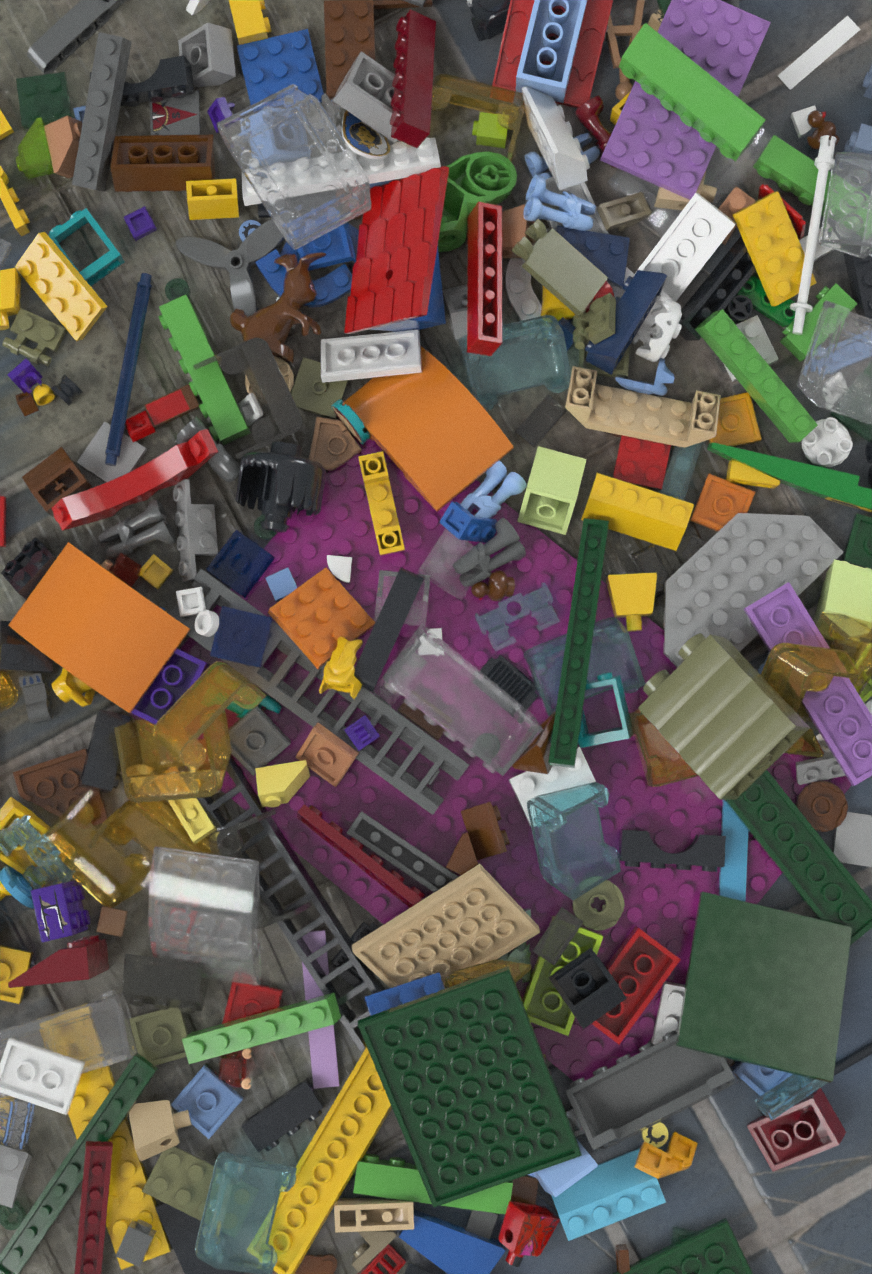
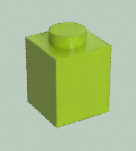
M480 112L479 121L474 120L472 135L477 136L476 145L505 148L509 116Z

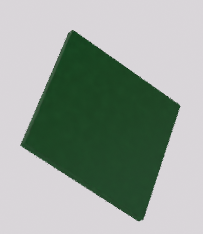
M702 891L699 897L676 1046L829 1083L833 1082L852 927Z

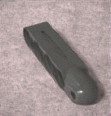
M81 0L29 48L27 57L45 75L52 73L108 22L113 12L125 0Z

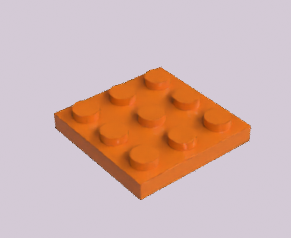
M327 568L321 570L269 608L268 611L269 615L317 669L326 664L327 661H330L332 652L336 650L339 637H344L348 641H354L375 625L374 620Z

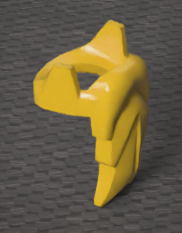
M344 637L338 638L336 650L332 652L330 661H327L324 667V676L319 689L320 694L327 689L348 692L353 699L356 698L362 684L354 676V664L357 659L355 656L356 652L363 644L362 640L348 641Z

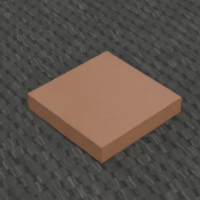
M317 723L295 758L299 761L306 760L311 770L334 787H337L359 752L320 723Z

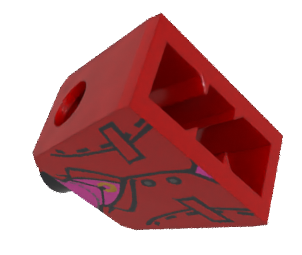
M509 1201L499 1235V1241L509 1249L505 1259L506 1262L512 1266L520 1267L524 1255L536 1257L541 1255L560 1219L545 1206Z

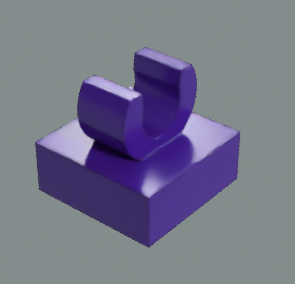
M225 97L216 98L207 111L216 133L225 132L230 124H235L240 118L239 115H232L231 111L235 104L227 103Z
M27 359L23 360L7 374L24 393H31L32 390L30 388L34 384H42L41 378L43 376Z
M366 715L344 729L358 751L380 737Z

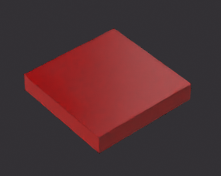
M234 978L223 1023L279 1008L283 990Z

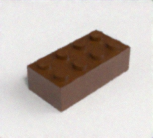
M373 0L324 1L328 108L341 107L333 99L340 84L361 51L376 61Z

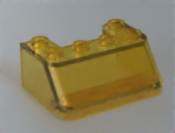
M225 711L212 712L203 718L202 731L204 739L160 743L157 725L145 719L132 720L114 728L124 790L127 798L132 802L141 803L210 797L221 790L231 756V744Z

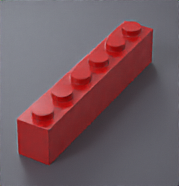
M478 201L468 215L467 352L492 356L502 344V206Z

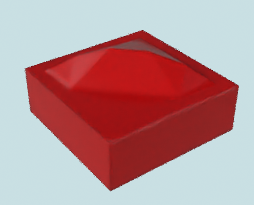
M146 410L126 419L125 426L133 442L156 432Z

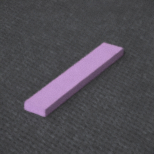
M325 930L310 931L302 937L312 953L327 944ZM325 952L316 960L325 974L328 975V953ZM302 962L305 1000L323 996L324 994ZM334 1025L308 1031L313 1088L339 1086Z

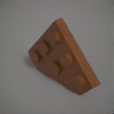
M86 748L13 772L21 798L74 823L80 828L87 829L110 821L101 792L79 787L88 751Z

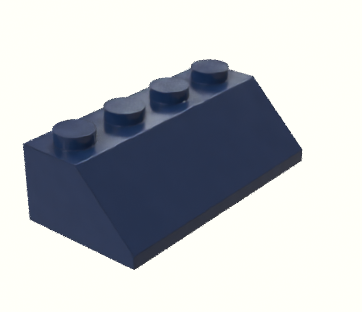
M638 270L634 277L629 276L622 288L625 290L621 298L618 296L615 298V334L595 345L589 341L585 348V351L588 352L587 362L610 375L613 374L654 306L657 296H660L667 278L666 274Z

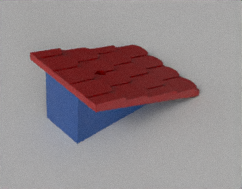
M449 167L432 168L426 172L413 174L404 179L393 180L388 184L374 186L366 192L363 220L359 226L356 263L353 266L351 294L347 299L345 334L368 329L395 332L421 330L446 324L438 239Z

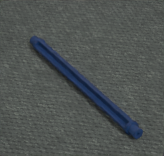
M141 273L140 282H137L135 301L105 450V464L108 466H116L117 457H120L122 438L152 288V276L147 273Z

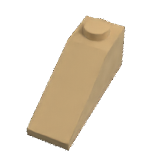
M341 1198L334 1204L335 1233L414 1229L413 1201Z

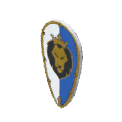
M347 110L345 111L341 132L346 146L355 153L370 159L386 158L390 153V145L387 138Z

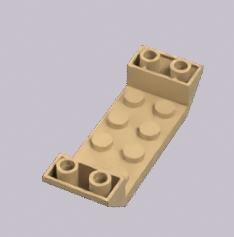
M572 367L565 408L585 428L683 448L715 438L721 395L696 390L693 401L690 403L595 384L596 370Z

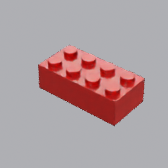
M635 926L606 965V969L617 982L627 999L594 1021L592 1025L617 1044H620L681 959Z

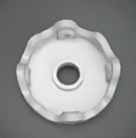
M657 296L656 302L662 307L652 311V317L655 321L654 327H642L637 332V336L644 346L639 347L636 354L652 362L666 357L671 339H676L682 326L679 324L682 316L681 305L663 296Z

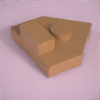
M316 417L309 459L321 463L326 470L334 471L362 451L342 421Z

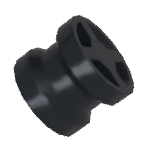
M737 295L726 306L725 313L734 324H739L749 318L753 310V304L748 297Z
M65 374L61 377V382L51 388L68 406L73 403L75 396H80L83 393Z

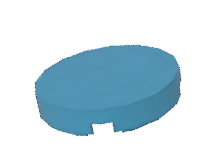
M5 866L0 871V881L3 886L20 903L34 909L31 890L33 889L30 886L32 882L12 867Z

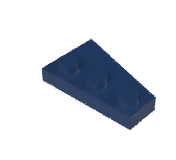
M557 225L555 228L557 233L608 277V281L614 283L613 285L620 289L623 288L630 238L593 231L569 229Z

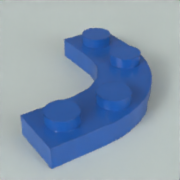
M275 249L255 263L269 286L281 297L284 292V278L287 270L284 266L274 263L276 258L281 257ZM343 264L326 276L312 280L317 295L314 301L303 306H325L351 292L352 274L347 266Z

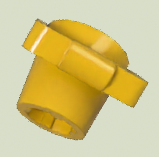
M63 668L61 675L51 683L56 695L65 703L73 700L82 707L92 704L95 690Z

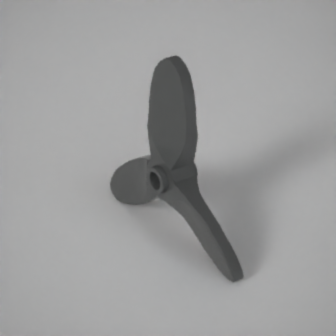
M283 216L270 219L249 234L237 250L230 251L218 243L196 237L180 238L176 240V247L185 256L198 263L227 270L230 274V288L234 310L236 308L244 310L245 315L251 316L257 312L256 293L250 275L251 266L279 246L289 232L290 221L287 217Z

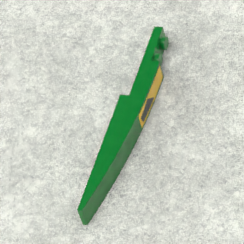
M714 442L710 443L707 447V450L729 461H738L780 480V483L846 506L872 512V489L858 486L860 478L858 475Z

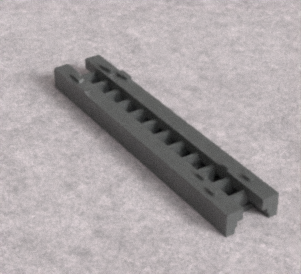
M200 569L191 586L203 588V594L206 596L204 598L206 610H210L216 603L226 612L219 620V627L215 634L206 637L198 634L195 630L197 615L180 617L177 604L168 613L191 629L187 635L312 727L320 723L356 751L358 749L344 731L346 729L344 725L357 708L372 718L370 722L373 727L379 723L393 734L380 751L371 745H367L358 751L359 754L356 759L433 815L444 799L429 789L427 784L430 785L440 772L439 768L458 781L469 764L363 688H361L355 699L348 692L329 689L318 706L309 701L303 695L316 678L321 681L323 680L326 664L317 669L278 624L207 572ZM236 618L247 627L235 643L232 644L222 635ZM257 633L267 642L257 656L252 659L242 650L254 634ZM277 648L288 657L277 672L273 674L264 668L263 665ZM296 663L310 672L297 691L283 681ZM336 693L351 702L338 721L324 712ZM398 738L413 748L400 767L385 756ZM418 753L434 763L421 782L406 772Z

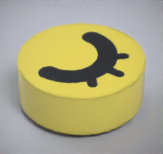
M659 1122L642 1131V1138L645 1142L659 1148L667 1142L668 1130L662 1122Z

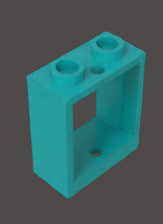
M87 208L82 211H76L70 216V220L63 225L55 226L49 232L48 236L72 263L58 243L89 222L109 249L106 254L79 272L90 286L125 263L121 254Z
M612 672L597 675V680L588 681L587 679L586 690L613 685L622 726L589 733L583 710L579 735L580 748L629 739L634 735L620 675L612 676Z

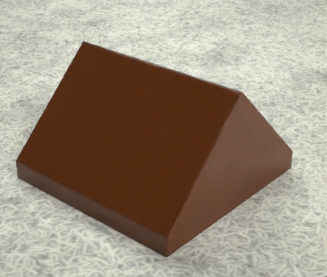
M556 711L531 731L511 765L514 769L542 774L550 772L553 765H549L548 761Z
M468 832L461 834L446 864V868L460 875L478 865Z

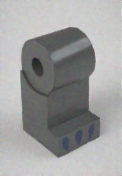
M38 673L19 677L20 688L23 690L30 722L33 724L52 720V701L46 674Z

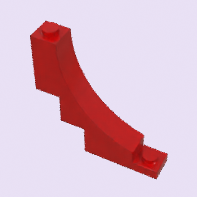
M208 429L199 431L188 442L175 445L152 461L123 476L89 490L63 497L52 507L54 518L59 523L61 530L110 518L122 507L146 501L158 490L175 486L180 481L188 479L218 452Z

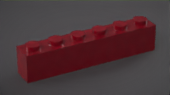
M410 9L405 17L399 19L396 26L398 39L395 43L397 54L393 65L395 77L392 82L394 95L391 100L393 113L390 118V125L392 126V138L418 148L430 134L436 21Z

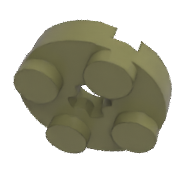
M601 878L586 880L575 890L573 895V912L578 921L587 928L594 930L611 928L618 922L624 910L623 895L620 889L609 880ZM595 897L605 900L601 911L591 907Z

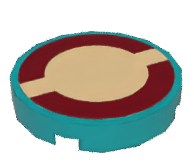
M338 399L331 405L335 415L342 421L349 433L359 443L364 444L370 439V433L368 431L366 433L363 432L362 429L365 427L362 420L349 405H343V400Z

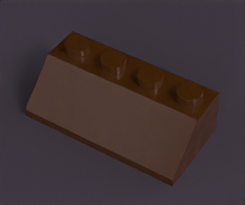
M214 135L115 136L111 160V173L115 192L187 191L186 181L215 180Z

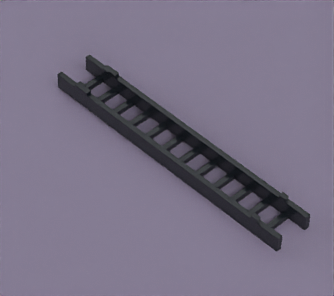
M216 742L211 747L223 764L202 780L198 778L190 764L184 765L178 770L324 995L335 994L342 1017L340 1021L359 1050L362 1051L367 1046L358 1027V1020L368 1017L370 1014L367 1011L357 1017L354 1011L350 1010L346 1001L366 988L372 994L386 989L380 980L376 978L372 970L352 952L353 941L267 809L262 807L258 795L246 779L243 770L237 765L228 749L221 742ZM227 771L236 787L214 802L211 794L204 786ZM241 792L251 808L227 823L218 807ZM255 813L264 830L242 845L232 829ZM269 835L279 851L255 866L246 850ZM283 856L293 873L270 888L260 872ZM297 878L307 895L284 910L274 893ZM311 900L321 916L300 931H297L288 915ZM325 922L335 936V939L312 953L302 937ZM337 944H340L350 960L326 975L316 959ZM354 966L364 982L340 997L330 981Z

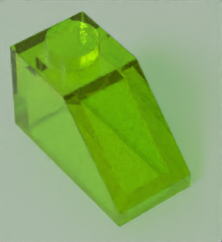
M42 117L35 120L17 147L19 156L16 157L18 170L20 172L23 171L28 179L54 174L44 129L46 124Z

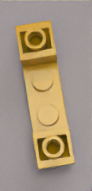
M382 451L359 456L380 556L404 551V543L384 453Z

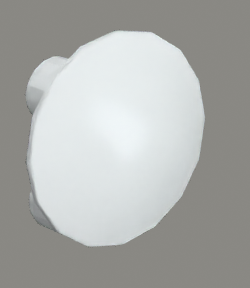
M833 417L815 421L818 426L802 439V449L805 456L813 464L821 467H833L841 464L848 457L853 447L848 430Z

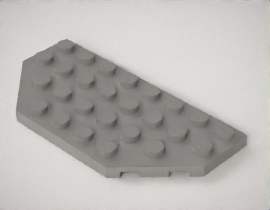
M737 513L664 582V655L678 668L684 662L678 654L679 650L690 638L699 633H702L705 638L710 634L727 638L740 652L758 635L744 608L788 582L797 596L800 595L843 551L809 516Z

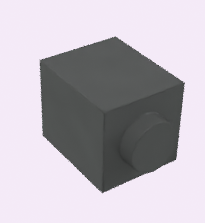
M132 1221L125 1233L116 1257L140 1267L157 1231L151 1229L152 1225L145 1221Z

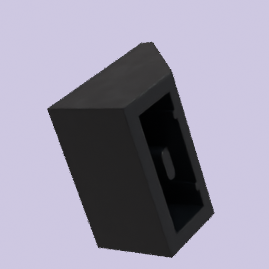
M35 537L24 545L22 551L14 560L6 564L1 574L17 593L27 600L57 556Z

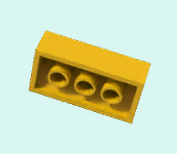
M597 472L581 520L583 521L584 518L609 521L610 530L677 551L687 528L694 504Z

